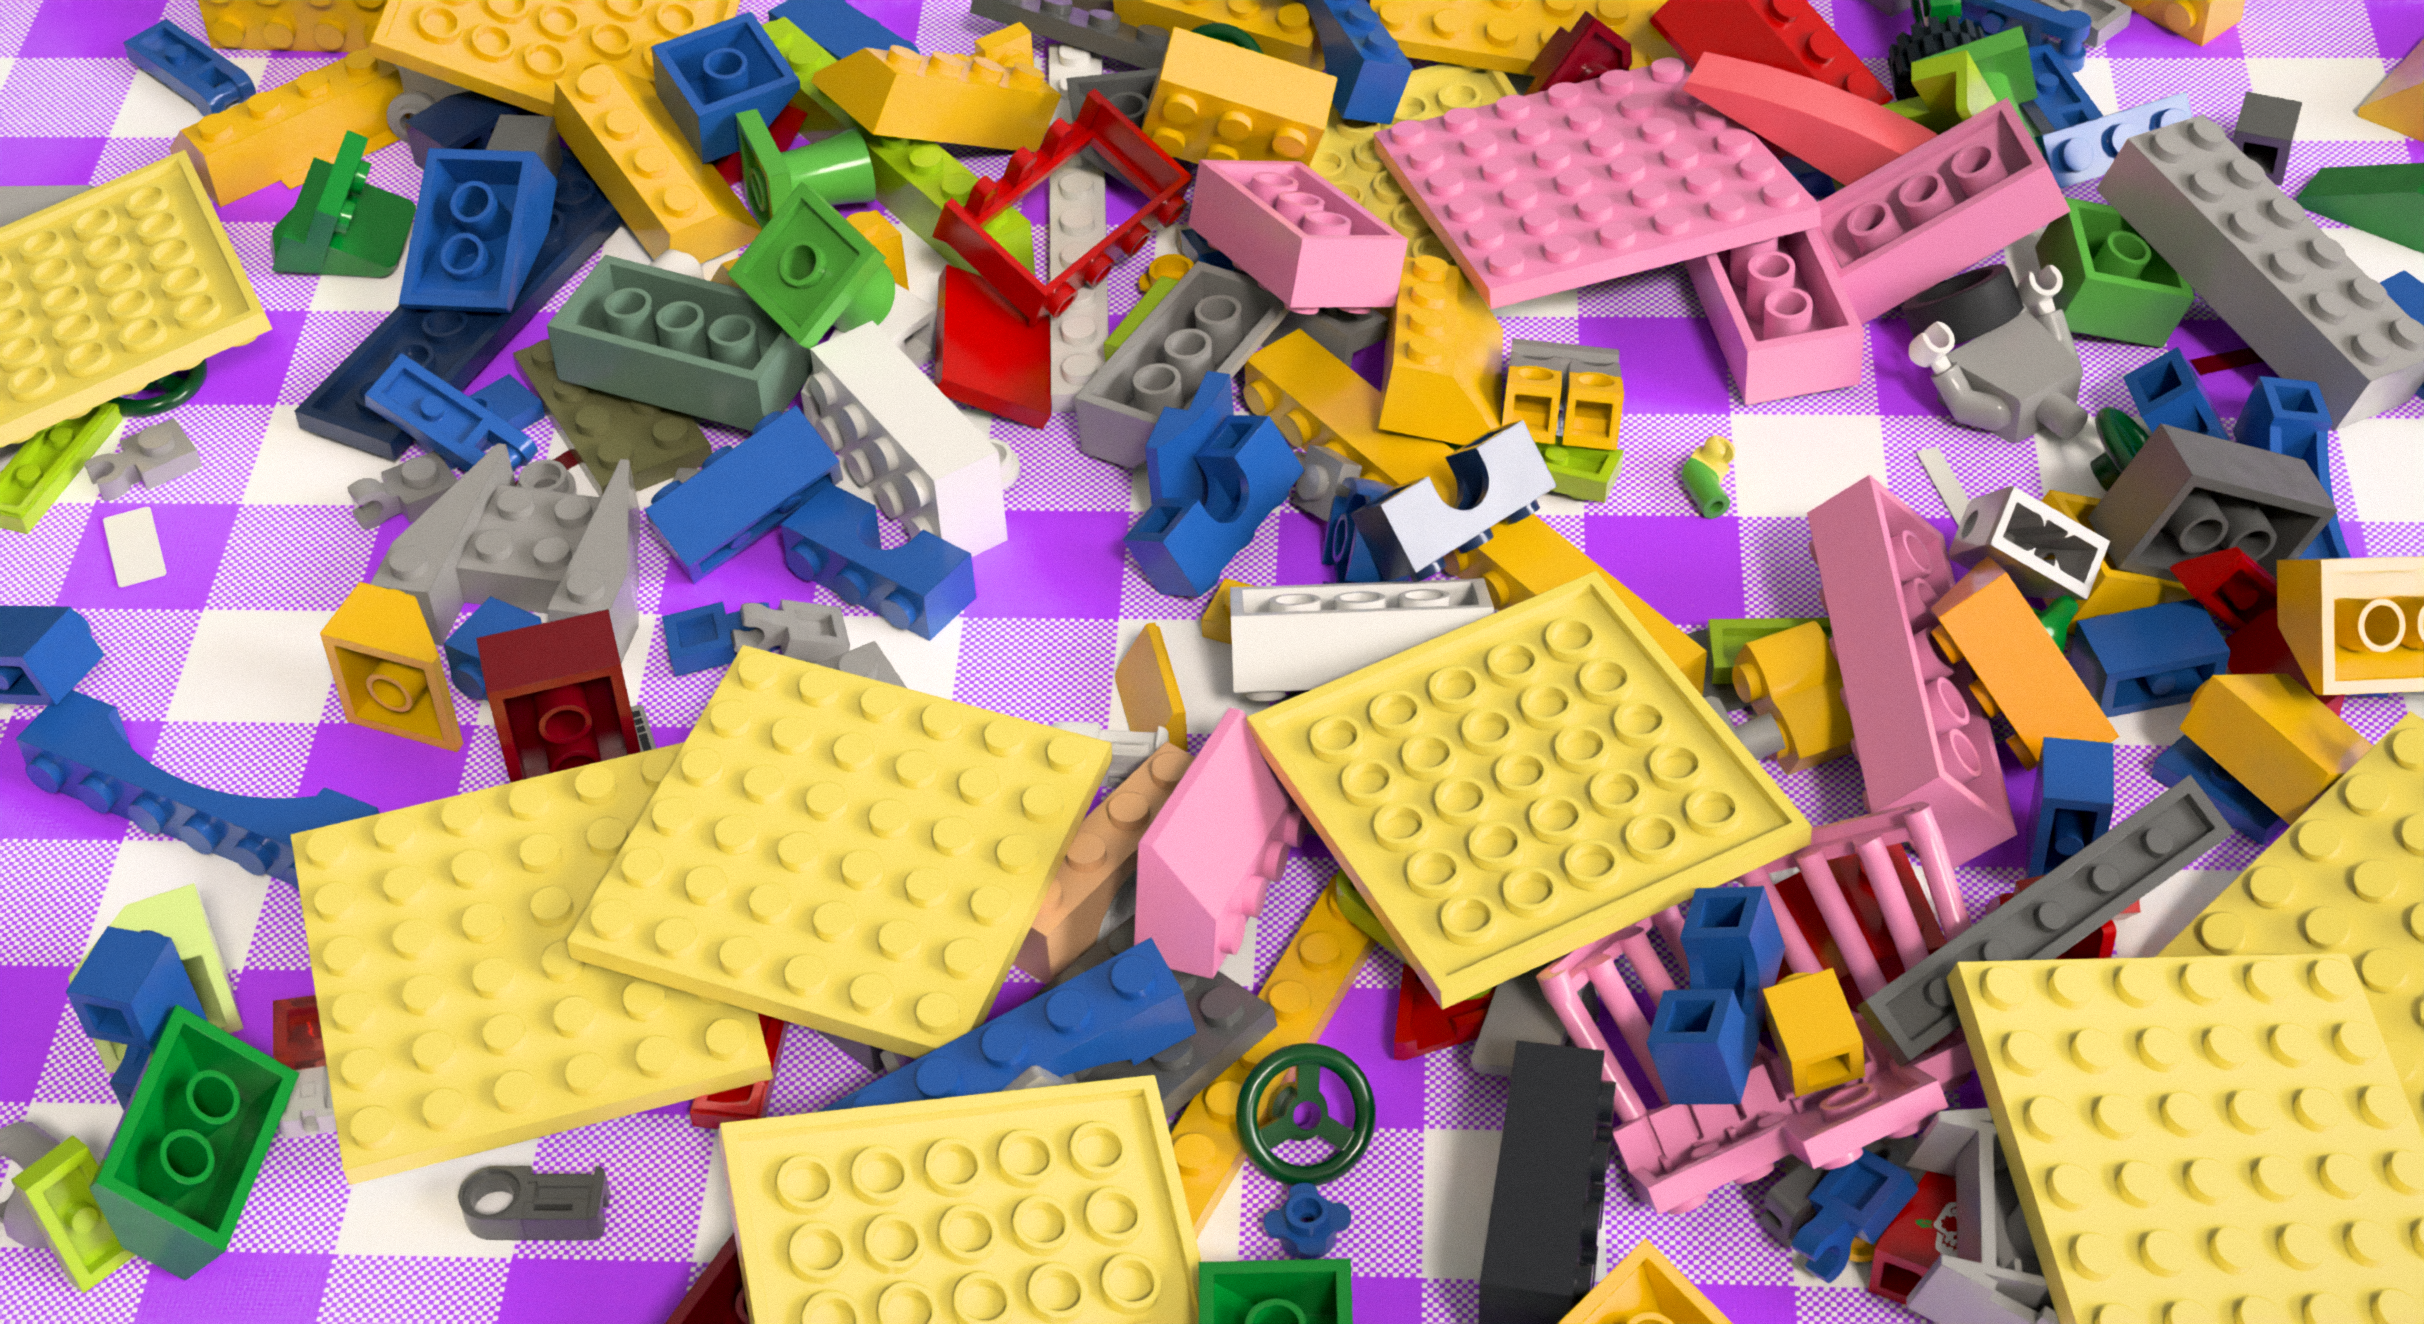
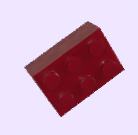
M609 609L476 638L486 693L510 783L641 752Z

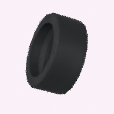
M2004 264L1974 269L1949 278L1916 294L1902 306L1913 338H1916L1920 333H1924L1934 322H1942L1951 329L1955 339L1954 345L1974 339L2008 323L2024 309L2010 269Z

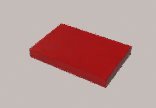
M946 264L938 278L934 385L947 398L1043 430L1051 417L1050 314L1031 328L1028 325L1030 319L984 277Z

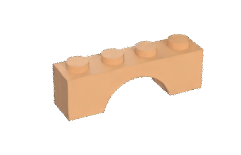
M1166 741L1082 821L1013 965L1047 985L1097 944L1101 924L1113 898L1126 879L1137 869L1139 841L1196 757Z

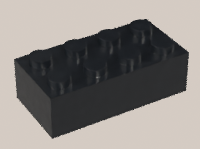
M1516 1041L1479 1283L1478 1324H1558L1594 1289L1599 1248L1597 1245L1599 1229H1602L1605 1206L1606 1171L1609 1170L1613 1142L1611 1131L1614 1128L1612 1123L1617 1082L1603 1080L1605 1050Z

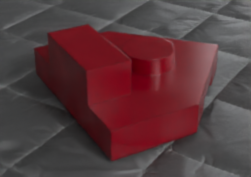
M1585 11L1570 32L1559 26L1527 71L1536 78L1523 96L1546 91L1558 83H1579L1600 78L1603 73L1611 70L1629 71V67L1632 65L1631 43Z

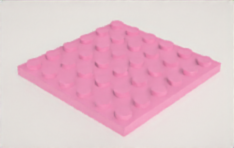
M1661 58L1649 66L1629 71L1611 70L1603 73L1600 78L1579 83H1558L1546 91L1526 96L1508 95L1500 98L1493 104L1472 109L1464 107L1454 108L1447 111L1443 116L1423 121H1401L1390 129L1373 132L1376 154L1490 309L1821 226V205L1750 129L1682 90L1693 71L1682 58Z

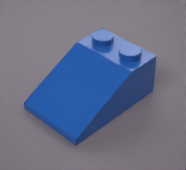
M428 148L398 302L402 309L511 312L549 232L558 182L536 152Z

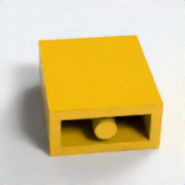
M2288 674L2212 675L2193 694L2190 700L2191 710L2178 728L2290 826L2373 747L2369 741Z

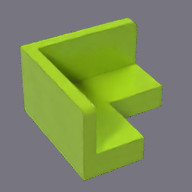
M1967 50L1912 62L1911 82L1920 96L1881 106L1940 135L1996 104L1997 100Z

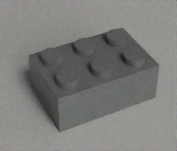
M2160 423L2094 508L2088 519L2096 533L2110 541L2107 552L2117 569L2181 583L2169 569L2173 564L2237 546L2277 579V560L2298 559L2336 514L2338 509L2303 459Z

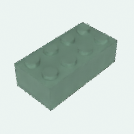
M606 254L546 325L558 380L752 431L754 426L770 413L775 411L783 413L813 370L811 351L799 345L743 289Z

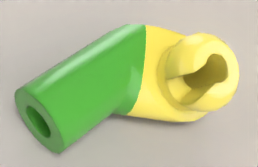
M1720 435L1710 436L1706 439L1704 446L1697 447L1681 472L1683 484L1703 515L1710 519L1723 515L1729 509L1731 502L1720 483L1728 473L1730 468L1728 463L1733 461L1736 451L1734 445Z

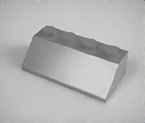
M1197 261L1074 397L1082 452L1131 469L1145 462V445L1164 407L1188 410L1207 371L1230 374L1232 379L1290 310L1286 309L1284 302L1272 292L1260 288L1258 281L1253 277Z

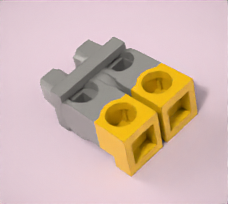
M1513 338L1502 426L1524 420L1534 442L1555 444L1559 410H1564L1562 445L1617 451L1624 400L1620 363H1618L1619 349Z

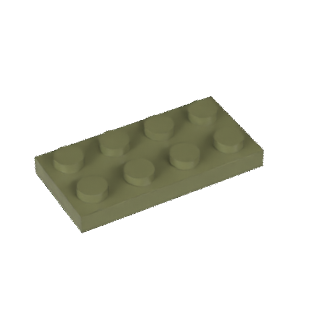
M550 339L541 340L535 345L513 352L517 372L530 392L542 401L544 413L599 497H602L620 459L629 460L635 490L638 492L674 478L678 468L697 469L701 467L707 457L712 454L711 444L689 414L558 380Z

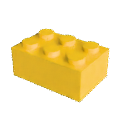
M1174 26L1149 97L1141 130L1169 156L1198 165L1199 160L1301 161L1309 167L1325 132L1337 77Z

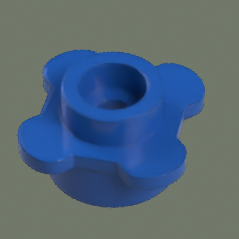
M1298 1183L1289 1189V1199L1279 1210L1270 1211L1264 1217L1265 1233L1270 1238L1279 1239L1282 1248L1289 1255L1298 1259H1318L1325 1256L1335 1246L1337 1232L1347 1230L1351 1224V1211L1348 1206L1343 1203H1331L1318 1194L1316 1186L1310 1183ZM1303 1218L1314 1219L1312 1222H1302L1301 1220Z

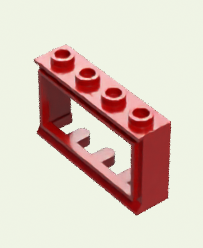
M1094 88L1087 94L1075 122L1069 125L1061 117L1054 121L1048 128L1040 149L1034 153H1031L1025 146L1020 147L1010 158L1003 177L996 183L987 175L981 177L973 186L965 207H962L953 198L947 201L943 206L932 237L947 243L1027 316L1030 319L1028 325L1033 328L1049 314L1054 318L1063 314L1075 301L1078 290L1088 283L1091 287L1100 284L1113 269L1115 260L1122 254L1130 258L1139 252L1151 237V231L1159 224L1164 228L1171 226L1182 215L1188 205L1183 198L1193 176ZM1091 145L1151 201L1045 286L983 228L1087 146Z

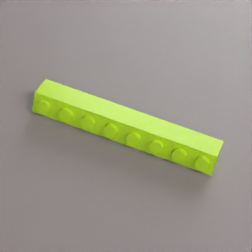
M785 16L763 24V29L800 80V89L791 100L805 110L808 115L798 133L810 143H814L853 126L857 127L865 141L871 159L876 186L875 199L952 266L982 276L947 243L932 237L944 204L953 198L962 207H965L970 192L979 178L935 141L873 135L811 83L815 72L838 60ZM1011 206L983 229L1027 270L1036 275L1031 222Z

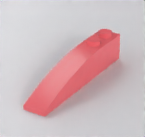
M1709 52L1702 54L1682 88L1685 92L1845 186L1852 184L1938 136L1937 133L1875 102L1823 82L1767 65Z

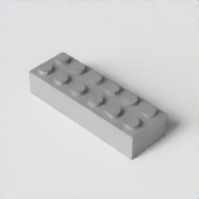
M2202 114L2127 138L2096 190L2281 378L2318 383L2333 422L2330 428L2334 432L2410 401L2424 382V326L2410 318L2387 295L2385 288L2378 281L2370 278L2346 255L2345 249L2340 243L2328 237L2305 214L2303 207L2298 202L2288 198L2265 175L2264 169L2257 162L2249 159L2226 137L2225 131L2221 126Z

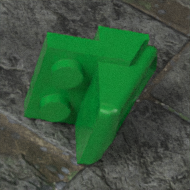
M347 130L334 164L316 157L313 158L295 206L272 231L270 248L274 263L273 271L278 273L282 271L287 273L378 278L388 276L394 271L412 224L416 205L407 198L365 183L372 165L362 160L369 138Z

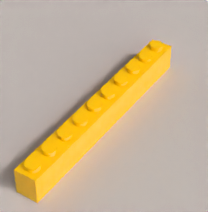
M1300 328L1253 353L1245 363L1243 394L1248 407L1255 415L1270 416L1276 427L1293 446L1301 447L1306 452L1309 445L1328 447L1361 465L1362 469L1359 478L1375 480L1394 487L1429 476L1440 498L1453 508L1457 499V482L1445 457L1455 451L1443 441L1378 429L1381 392ZM1534 513L1510 525H1507L1503 519L1490 527L1494 537L1488 542L1466 553L1461 554L1458 548L1443 556L1447 564L1444 570L1450 575L1457 576L1460 579L1484 578L1493 607L1499 611L1597 571L1703 696L1707 651Z

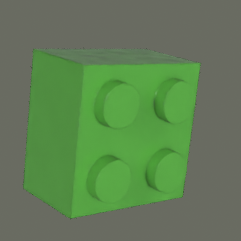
M2064 197L2071 211L2048 224L2036 244L2035 250L2040 270L2046 265H2053L2061 273L2063 279L2062 287L2052 297L2056 310L2063 309L2070 332L2085 333L2117 339L2126 343H2138L2163 348L2195 299L2192 287L2112 206Z

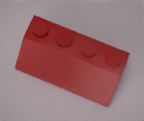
M1668 0L1649 20L1692 70H1694L1702 54L1709 52L1767 65L1814 79L1879 105L1888 104L1894 98L1807 0ZM1753 132L1779 161L1784 156L1796 157Z

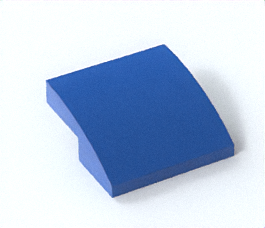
M1207 371L1188 410L1164 407L1145 445L1152 504L1157 498L1199 499L1203 507H1205L1208 498V481L1194 455L1228 415H1234L1230 374Z

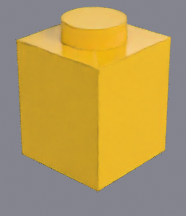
M1833 968L1814 974L1808 972L1795 973L1783 978L1775 986L1762 989L1767 1027L1795 1098L1865 1077L1863 1040Z

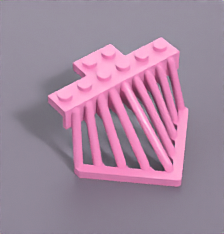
M1922 801L1813 827L1810 845L1726 882L1736 881L1744 887L1764 886L1786 947L1783 955L1793 974L1799 972L1814 974L1824 970L1768 875L1769 873L1797 867L1801 871L1804 881L1864 1001L1884 988L1888 983L1826 860L1855 853L1860 857L1906 972L1930 956L1886 846L1911 840L1914 842L1947 943L1972 926L1940 829L1930 805ZM1679 904L1557 958L1536 976L1546 1002L1553 1007L1575 1046L1605 1050L1603 1080L1617 1082L1614 1111L1622 1123L1613 1128L1611 1131L1612 1138L1636 1195L1658 1215L1666 1211L1670 1215H1677L1696 1209L1708 1200L1707 1192L1731 1181L1735 1184H1746L1761 1179L1774 1170V1161L1790 1154H1794L1813 1169L1821 1166L1822 1169L1829 1170L1850 1164L1863 1154L1862 1147L1885 1136L1892 1139L1906 1137L1928 1126L1930 1123L1928 1116L1949 1107L1943 1092L1956 1089L1967 1083L1972 1077L1970 1071L1976 1069L1962 1025L1900 1068L1863 1016L1850 1010L1863 1040L1865 1077L1795 1098L1778 1053H1774L1763 1046L1759 1040L1741 1104L1670 1105L1646 1044L1651 1027L1617 971L1613 961L1624 952L1656 1008H1658L1663 990L1678 989L1646 935L1656 925L1690 981L1689 965L1680 941L1685 920L1678 908ZM1590 980L1663 1106L1656 1109H1646L1577 994V991Z

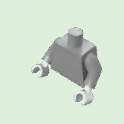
M2046 265L2039 272V282L2043 289L2037 285L2031 271L2020 280L2017 287L2022 303L2036 308L2039 316L2034 317L2025 311L2008 323L1971 340L1953 351L1951 349L1954 347V335L1951 329L1942 322H1934L1924 333H1920L1911 341L1908 351L1910 359L1918 366H1931L1934 374L1930 378L1938 390L1937 401L1948 408L1953 418L1959 423L1986 429L2009 443H2020L2046 427L2063 440H2070L2077 436L2084 428L2088 419V413L2077 404L2083 368L2063 309L2056 310L2052 297L2061 289L2063 282L2061 273L2053 265Z

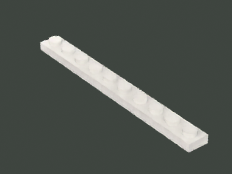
M1066 43L1049 44V85L1061 94L1049 127L1060 117L1069 125L1073 123L1066 78L1103 74V55ZM1079 154L1050 175V282L1107 237L1105 171ZM1108 276L1095 287H1091L1087 283L1079 289L1075 301L1059 317L1054 318L1050 314L1052 412L1076 411L1074 397L1106 363L1103 343L1109 337Z

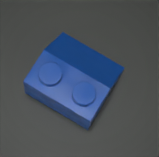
M752 11L651 46L656 95L703 164L740 151L736 113L757 109L768 128L800 89L799 78Z

